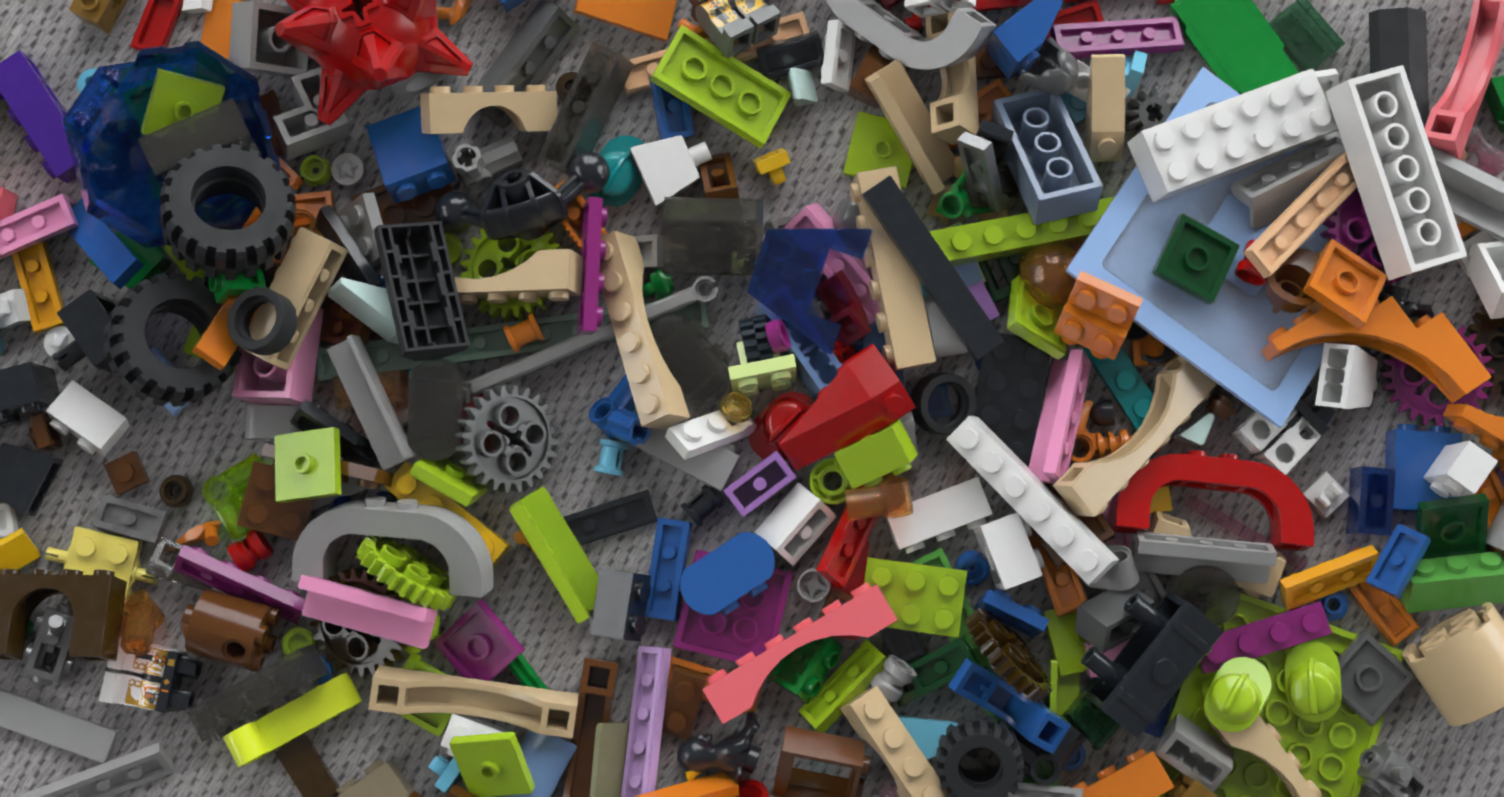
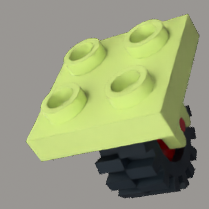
M765 315L738 320L742 341L736 342L740 365L728 367L733 395L740 393V397H750L759 394V389L772 387L773 391L790 388L792 386L791 383L797 382V367L794 354L780 357V354H776L772 350L766 335Z

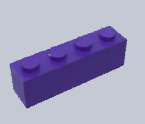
M19 50L0 62V100L5 99L10 106V109L7 110L9 116L17 126L20 127L22 125L28 133L25 136V140L36 153L40 151L46 160L42 163L46 172L53 179L59 178L68 184L85 172L79 160L89 148L88 143L29 56Z

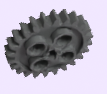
M496 385L494 391L490 389L483 390L484 399L482 397L472 398L476 406L475 408H464V411L469 416L468 420H458V423L465 427L464 432L455 434L456 437L464 439V443L456 447V450L465 451L466 453L460 460V463L471 464L466 472L467 475H478L476 483L482 485L487 483V489L496 491L499 489V492L509 493L510 488L512 491L520 492L522 485L524 487H533L532 478L543 479L540 469L552 468L547 458L557 457V454L550 450L551 445L560 444L559 440L552 438V433L557 432L559 427L550 426V422L556 415L545 414L549 403H538L540 394L531 393L529 395V388L520 387L518 389L517 385H507V388L503 385ZM505 408L507 410L508 417L507 420L503 423L501 419V413ZM487 421H488V422L491 424V426H493L494 429L497 430V431H494V430L490 429V428L487 426ZM530 427L532 430L531 439L528 441L526 438V431ZM499 432H504V433H508V434H507V436H505V435H502V434L499 433ZM487 436H489L490 447L486 451L484 448V440ZM512 441L517 445H511L509 442ZM519 446L525 447L529 451V455ZM513 454L515 457V464L510 469L509 458Z

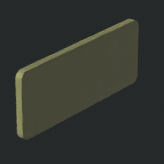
M629 722L598 723L596 726L590 797H621Z

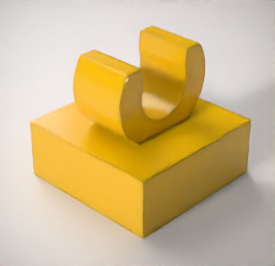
M782 147L752 159L756 171L760 175L768 172L771 182L775 186L787 181L782 166L791 163L787 151Z

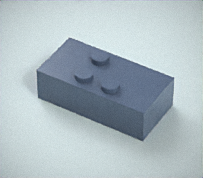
M1036 90L994 100L991 122L1014 131L1011 142L1003 156L1034 225L1096 211L1103 185L1061 96Z

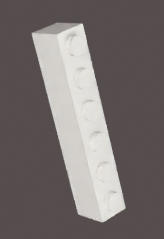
M969 415L946 439L1088 585L1096 583L1119 561L1096 535L979 417Z

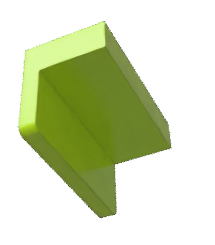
M1046 659L1045 674L1048 676L1047 680L1052 685L1050 687L1052 691L1044 698V704L1074 728H1078L1080 672L1058 677V660Z

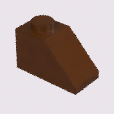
M873 44L850 84L848 96L877 109L879 104L864 79L895 60L883 57L878 52L879 48Z
M730 152L711 155L712 160L699 165L710 225L729 224L733 221L742 220L738 186Z

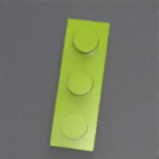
M866 639L822 685L820 692L811 698L808 704L805 703L798 712L818 732L824 733L843 714L840 708L864 692L870 685L873 677L883 671V664L887 657Z

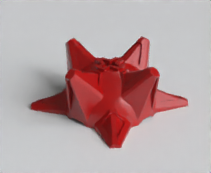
M285 0L296 13L283 19L275 26L278 37L316 60L321 66L322 73L317 120L329 126L367 90H379L407 80L416 72L468 76L473 66V63L438 29L436 0Z

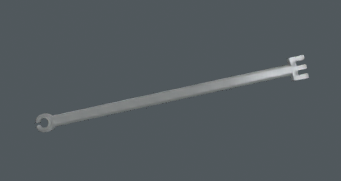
M701 276L694 281L693 286L644 306L648 323L698 301L703 303L713 301L718 295L719 287L712 288V292L708 296L700 294V287L703 284H709L712 287L717 282L709 276ZM611 321L602 324L601 327H597V331L592 335L578 334L396 412V415L402 427L477 396L483 393L485 389L491 390L496 385H503L615 337Z

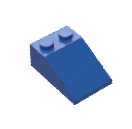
M1033 0L992 32L985 51L1008 80L1017 74L1020 76L1024 71L1029 72L1035 67L1036 64L1034 62L1040 57L1039 51L1064 0Z

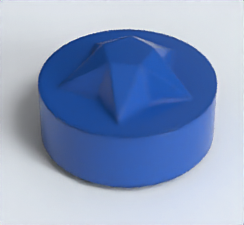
M966 551L957 558L955 563V569L967 570L966 584L976 585L983 582L990 572L986 556L979 551Z

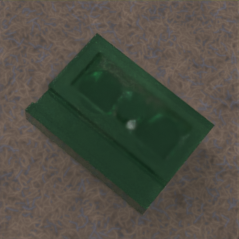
M1296 0L1268 23L1284 43V51L1302 71L1311 68L1314 70L1345 44L1308 0Z
M1094 677L1062 715L1087 738L1094 750L1102 749L1121 726L1085 697L1099 677Z

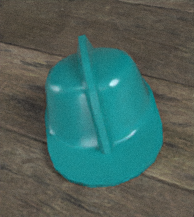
M621 135L611 139L603 147L599 154L605 158L609 165V181L602 190L589 194L590 197L603 198L602 205L619 207L626 204L634 196L643 181L630 154V148L644 144L641 139L631 135Z

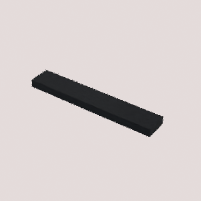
M888 176L861 195L972 358L977 361L1005 342L893 178Z

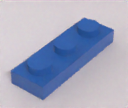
M658 517L649 571L651 576V593L647 600L646 617L671 621L678 620L682 595L680 581L687 564L693 526L691 522Z

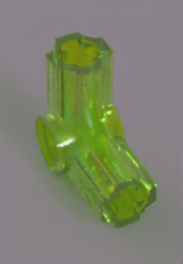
M257 453L252 454L221 474L210 477L205 481L202 488L204 499L212 505L233 541L252 530L236 526L243 501L241 495L245 493L253 461L264 463ZM218 482H224L228 487V494L222 500H217L213 495V488Z

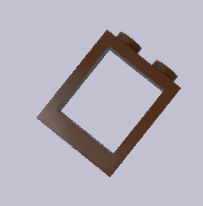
M786 726L772 795L779 797H861L864 778H860V776L867 777L870 756L864 755L866 741ZM794 757L850 768L849 776L844 778L793 768Z

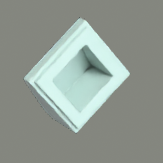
M795 67L790 68L788 81L794 106L799 107L818 102L812 73Z
M1209 413L1200 417L1173 438L1192 447L1204 445L1215 419L1214 415Z

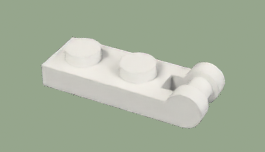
M733 401L721 410L669 427L665 438L682 458L686 460L746 438L755 431L757 425L750 417H745L742 414L743 409L737 402Z

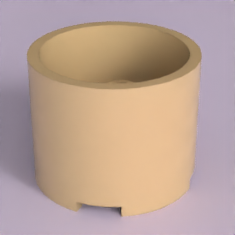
M1491 602L1483 604V610L1475 612L1469 607L1442 620L1426 631L1427 634L1420 639L1421 643L1416 646L1414 642L1408 644L1402 652L1403 658L1449 726H1460L1474 722L1504 707V620Z

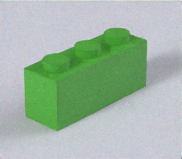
M1501 551L1421 559L1400 599L1407 613L1480 606L1486 602H1491L1492 604L1504 603V557Z

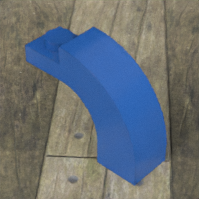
M968 658L964 660L948 685L954 692L1001 718L1029 742L1052 754L1071 727L1067 721L1042 702L1033 703L1030 699L1027 700L1022 693L1018 694L1013 685L1009 686L1007 681L1000 678L996 672L986 666L982 667Z

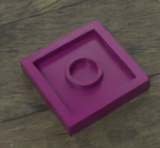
M483 599L476 602L434 642L462 677L492 681L525 650Z

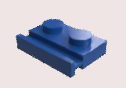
M988 589L979 597L974 607L976 610L979 607L981 609L985 608L988 613L992 612L996 619L999 617L1004 624L1031 638L1043 633L1049 622V619L1041 616L1043 612L1040 609L1029 604L1021 606L1011 601L1013 597L1010 594L999 589H994V591Z

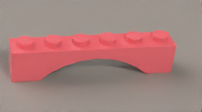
M1473 0L1469 25L1457 66L1444 94L1438 103L1432 107L1425 125L1430 145L1459 160L1461 159L1504 44V0Z
M868 582L850 592L853 596L851 600L844 604H841L839 599L821 609L824 613V616L814 622L810 617L793 626L796 633L786 639L780 634L764 644L767 650L755 656L753 651L736 660L735 662L738 667L731 672L726 673L723 668L706 678L709 685L702 690L722 724L750 709L755 704L759 691L769 673L784 657L795 649L814 640L830 636L853 635L868 638L897 621L898 617L878 584L870 587Z

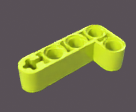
M345 672L257 721L248 723L222 738L239 768L262 758L263 755L273 752L291 742L292 739H296L300 735L322 725L321 723L333 719L363 701L350 676Z

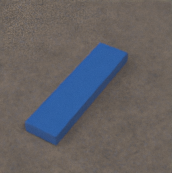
M81 198L72 207L79 226L68 230V233L116 287L121 289L144 264L93 207Z

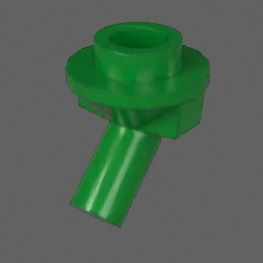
M660 268L648 274L650 283L643 284L642 288L643 298L655 294L657 301L670 296L671 291L675 290L670 274L668 272L663 273Z

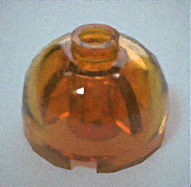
M1061 242L1037 246L1024 254L1020 261L1022 281L1027 278L1032 287L1028 292L1040 305L1049 309H1056L1059 306L1066 305L1076 282V279L1066 273L1065 270L1077 252Z

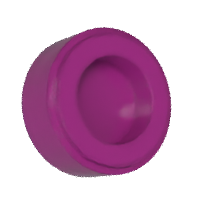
M779 319L767 322L765 325L766 335L772 350L776 354L788 351L791 344L784 323Z

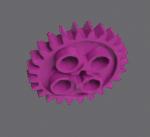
M1356 188L1322 223L1328 229L1320 233V236L1328 238L1329 241L1334 239L1386 274L1358 188ZM1349 229L1352 231L1354 238L1350 235ZM1371 236V241L1364 244L1357 254V247ZM1372 252L1376 255L1377 261L1374 259ZM1406 276L1393 279L1390 281H1388L1387 278L1384 283V286L1395 283V281H1400L1406 278Z
M1465 326L1457 330L1483 366L1492 359V356H1481L1480 354L1486 347V344L1478 346L1473 344L1477 337L1476 333L1466 338L1463 336ZM1395 357L1393 359H1384L1382 364L1389 367L1390 371L1382 373L1381 378L1390 379L1391 383L1384 386L1383 391H1394L1395 393L1389 399V403L1400 401L1402 404L1397 412L1400 414L1406 409L1410 410L1409 421H1413L1420 415L1422 416V426H1426L1430 418H1434L1436 426H1442L1443 418H1445L1442 415L1447 405L1452 404L1448 398L1445 404L1440 406L1430 401L1429 392L1431 389L1438 388L1434 383L1421 395L1417 396L1415 391L1428 378L1422 375L1419 382L1411 383L1405 379L1403 374L1404 369L1410 365ZM1485 368L1490 375L1495 373L1493 369ZM1490 381L1484 382L1453 404H1468L1480 409L1475 400H1487L1488 396L1481 390L1482 388L1493 387V383ZM1447 419L1448 422H1449L1451 425H1453L1454 422H1452V421H1450L1449 419Z

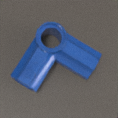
M625 374L608 397L600 398L591 406L588 414L589 419L611 440L620 439L636 446L637 444H645L651 436L650 428L642 427L638 414L633 412L636 406L627 375Z

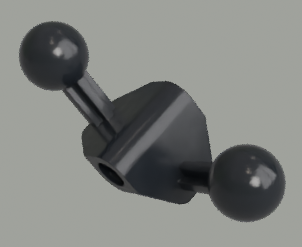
M586 151L579 153L569 164L568 179L557 189L533 171L513 169L504 173L492 183L482 209L476 208L473 199L469 195L460 191H451L441 196L437 201L435 218L436 221H441L443 229L450 233H462L472 226L483 228L487 237L493 240L513 238L523 240L537 239L550 228L567 218L568 210L566 206L581 192L592 194L602 190L609 181L610 168L605 158L596 152Z

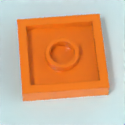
M1331 239L1324 246L1302 292L1359 329L1367 322L1387 279V275L1334 239Z

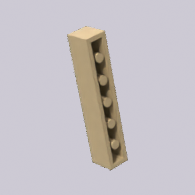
M893 166L857 173L849 188L851 200L853 203H858L860 215L856 216V225L859 235H864L867 247L863 248V260L866 268L871 267L873 280L869 281V289L872 300H877L880 312L876 313V324L879 333L884 332L886 345L882 346L883 358L891 366L893 372L931 365L936 362L920 281L861 196L888 176L893 178L901 190L897 167Z

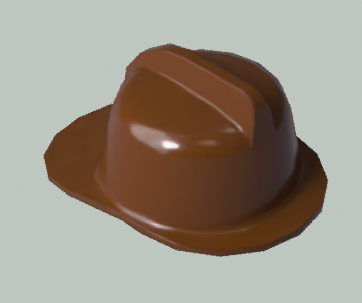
M1298 248L1270 277H1267L1266 294L1269 301L1274 305L1273 313L1276 314L1280 310L1289 313L1300 312L1316 301L1302 291L1318 261L1319 255L1308 249Z

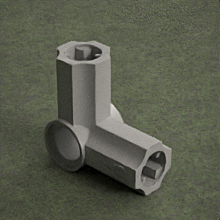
M512 135L483 148L470 146L465 142L456 146V151L451 157L466 189L476 188L480 186V182L483 185L489 182L493 175L523 163Z

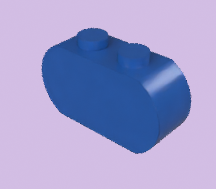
M750 532L739 533L684 569L680 588L685 602L693 610L702 614L714 615L720 611L723 616L727 615L740 606L737 599L746 593H749L752 598L768 588L765 581L771 578L775 567L773 550L761 536Z

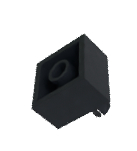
M89 289L57 312L75 339L52 355L55 361L59 360L57 365L63 371H68L69 368L87 356L94 367L112 372L108 365L112 361L111 355H105L104 344L108 341V338L104 336L105 326L110 321L109 316L116 307L110 298Z

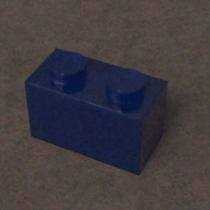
M1367 466L1350 468L1348 493L1350 496L1348 497L1346 534L1372 537L1392 536L1396 469Z

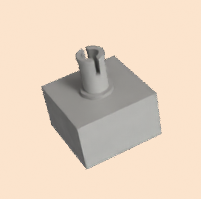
M258 1L233 2L228 69L282 77H293L307 72L308 55L278 37L275 30L277 23L296 13V11L292 7Z

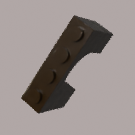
M0 569V660L23 659L27 625L32 612L46 598L64 594L72 605L74 616L69 656L83 661L116 662L127 581L115 577V572L110 570H94L93 575H83L84 572L80 570L64 569L62 570V575L52 574V571L44 569H32L31 574H21L20 570Z

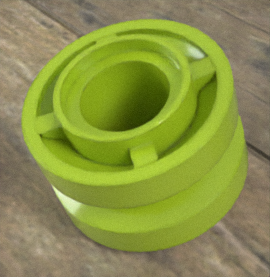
M827 458L815 465L810 474V491L825 505H839L845 502L854 491L836 458ZM835 473L841 478L842 484L838 490L830 491L824 487L823 477L826 474Z

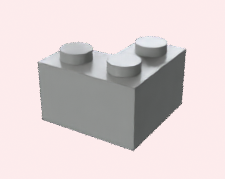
M321 67L291 77L292 95L298 108L273 117L274 133L287 160L348 138L349 122L344 113L331 126L317 120Z

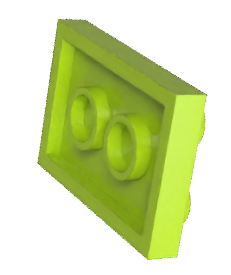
M873 557L867 558L864 584L868 582L870 587L878 584L898 617V620L887 626V628L959 638L967 570Z

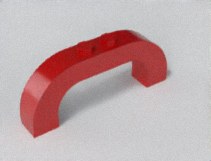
M1191 450L1187 451L1186 454H1167L1151 459L1144 468L1136 471L1129 479V484L1124 490L1113 496L1109 508L1108 524L1113 532L1136 534V531L1145 532L1149 529L1151 501L1156 491L1160 488L1175 486L1240 493L1254 498L1265 509L1270 521V544L1275 549L1302 552L1314 546L1312 513L1306 498L1297 485L1279 470L1260 462L1239 460V456L1235 454H1221L1219 457H1210L1204 451Z

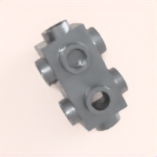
M58 603L56 608H46L45 613L40 612L37 616L33 631L38 633L34 645H28L22 663L27 664L24 673L32 675L33 682L52 686L53 682L62 681L64 675L69 677L73 671L76 658L69 656L74 618L73 608L70 605ZM49 653L57 656V662L54 666L46 662V656Z
M1372 744L1371 748L1365 750L1359 757L1361 766L1357 774L1364 779L1361 786L1375 795L1379 796L1381 794L1383 797H1425L1431 784L1420 775L1422 771L1417 766L1401 759L1402 753L1390 745L1383 744L1382 747Z

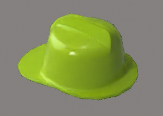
M1310 640L1297 644L1287 655L1284 668L1286 697L1289 707L1297 716L1305 721L1320 722L1328 720L1336 714L1341 706L1342 688L1338 658L1333 650L1322 642Z
M1236 657L1222 665L1212 681L1204 700L1205 714L1211 724L1219 730L1229 733L1241 732L1251 727L1270 694L1272 683L1266 667L1257 660L1248 657Z

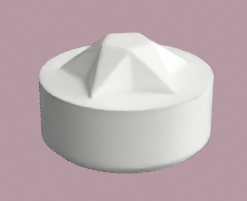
M344 153L333 161L331 172L333 178L340 185L355 187L363 181L366 168L359 157L351 153Z
M54 327L45 335L44 348L52 357L54 353H57L75 339L67 327Z

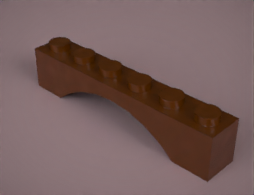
M586 657L584 659L572 741L577 748L569 761L563 797H590L596 726L598 723L611 722L621 662Z

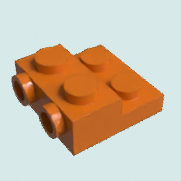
M1081 271L1053 333L1060 335L1061 340L1068 345L1080 344L1090 349L1096 358L1115 360L1143 298Z

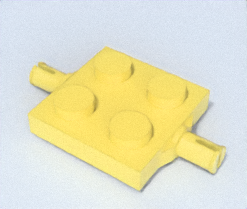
M76 526L71 545L67 551L50 546L46 550V553L50 554L45 555V560L63 563L64 569L80 570L84 572L83 575H93L94 570H110L115 572V577L127 581L124 606L128 605L132 588L137 581L156 585L158 579L155 577H159V571L141 568L140 553L143 541L130 537Z

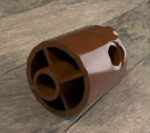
M206 589L201 594L196 605L189 604L183 613L180 628L185 638V649L190 654L259 673L265 660V653L271 655L274 651L277 636L273 635L272 631L279 622L281 609L216 590Z

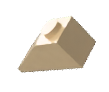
M1091 55L1083 145L1091 162L1122 161L1125 135V55Z

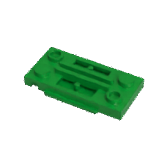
M1177 0L1169 6L1168 9L1174 17L1178 18V22L1185 31L1186 37L1214 75L1239 94L1299 73L1284 53V43L1252 0Z

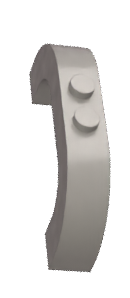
M826 0L834 14L855 30L854 35L857 38L879 48L878 52L883 57L889 60H899L901 64L915 69L928 70L952 67L971 59L985 46L997 26L972 7L957 8L945 30L938 37L931 40L919 34L873 0Z
M372 496L367 497L365 500L342 503L316 517L306 526L296 542L292 558V581H300L301 575L329 580V577L337 575L338 545L346 534L417 539L435 546L446 559L449 568L450 595L482 598L494 588L492 559L478 531L457 513L439 506L418 504V501L415 499H400L397 502H386L385 497Z

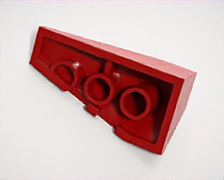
M873 343L841 365L837 370L839 373L827 387L824 386L817 394L819 397L807 412H803L779 440L778 445L795 471L890 425L916 408L901 381Z

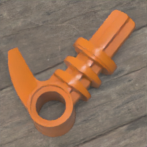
M1086 400L1083 403L1075 440L1084 444L1085 454L1082 458L1075 457L1072 454L1070 463L1086 462L1094 457L1096 459L1103 458L1118 450L1133 435H1128L1127 429H1119L1117 436H1114L1112 432H1107L1106 437H1102L1100 432H1088L1086 424L1093 402Z

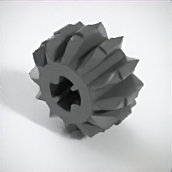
M1156 88L1152 89L1149 95L1144 91L1138 92L1137 100L1130 99L1127 103L1130 110L1125 111V119L1131 122L1125 127L1126 131L1136 129L1138 132L1134 135L1135 137L1145 129L1164 123L1177 103L1172 102L1168 104L1166 102L1169 98V93H1164L1159 98ZM1151 111L1156 114L1153 122L1147 119Z

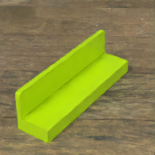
M541 487L510 505L509 511L575 620L580 624L590 618L589 611L594 609L599 575L547 489Z

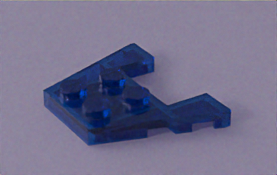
M769 228L766 231L747 293L777 316L785 319L806 338L808 337L826 353L832 354L842 324L810 314L814 297L830 249L864 259L873 230L869 228Z

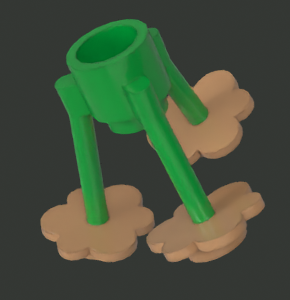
M958 155L954 160V163L957 165L954 168V175L958 180L952 186L944 185L945 189L936 195L932 193L930 195L932 202L928 206V212L933 217L939 216L940 221L944 223L948 222L951 218H960L962 215L970 217L977 214L978 218L983 221L1009 216L1007 211L1010 207L1009 200L1004 211L1000 213L990 209L986 203L979 207H970V198L962 190L966 177L961 155Z

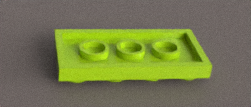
M683 25L678 29L649 80L760 149L766 143L792 95L791 92L733 56L727 59L717 46Z

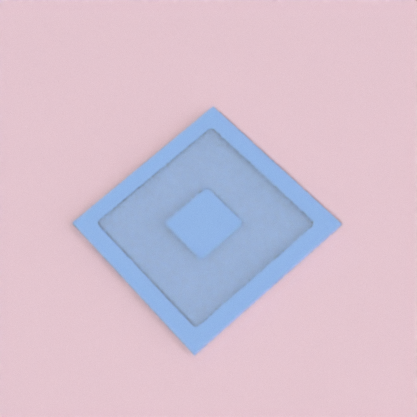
M1202 67L1165 122L1241 94ZM1306 146L1155 203L1152 202L1136 165L1065 272L1074 279H1077L1079 273L1083 271L1143 298L1133 320L1134 323L1273 425L1282 428L1320 367L1324 344L1292 350L1269 362L1262 354L1261 350L1269 343L1267 337L1282 326L1289 330L1295 326L1293 320L1307 310L1304 308L1296 313L1280 310L1275 314L1272 312L1274 305L1269 301L1266 294L1268 282L1263 286H1256L1242 281L1235 275L1234 272L1238 262L1244 260L1243 251L1247 241L1256 240L1274 221L1256 230L1250 226V207L1232 195L1231 184ZM1182 213L1240 245L1214 303L1210 305L1205 304L1151 273L1177 217ZM1321 224L1299 248L1308 249L1315 253L1322 251V247L1329 242V239L1321 237L1320 233L1327 230L1328 227ZM1349 229L1350 235L1354 238L1352 231ZM1371 236L1357 247V254L1364 244L1371 241ZM1372 252L1374 259L1377 261L1376 255Z

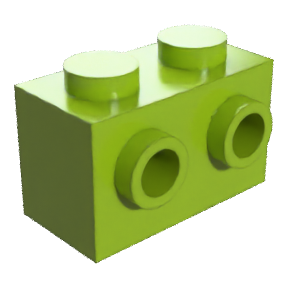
M898 419L890 425L837 450L834 455L852 489L861 485L868 489L883 481V475L892 472L896 476L909 470L912 467L910 463L918 453L901 420Z

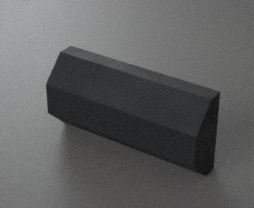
M1405 7L1378 9L1369 12L1370 74L1403 65L1425 128L1429 117L1426 11Z
M442 222L377 225L374 234L401 356L413 361L441 359L466 350L470 344Z

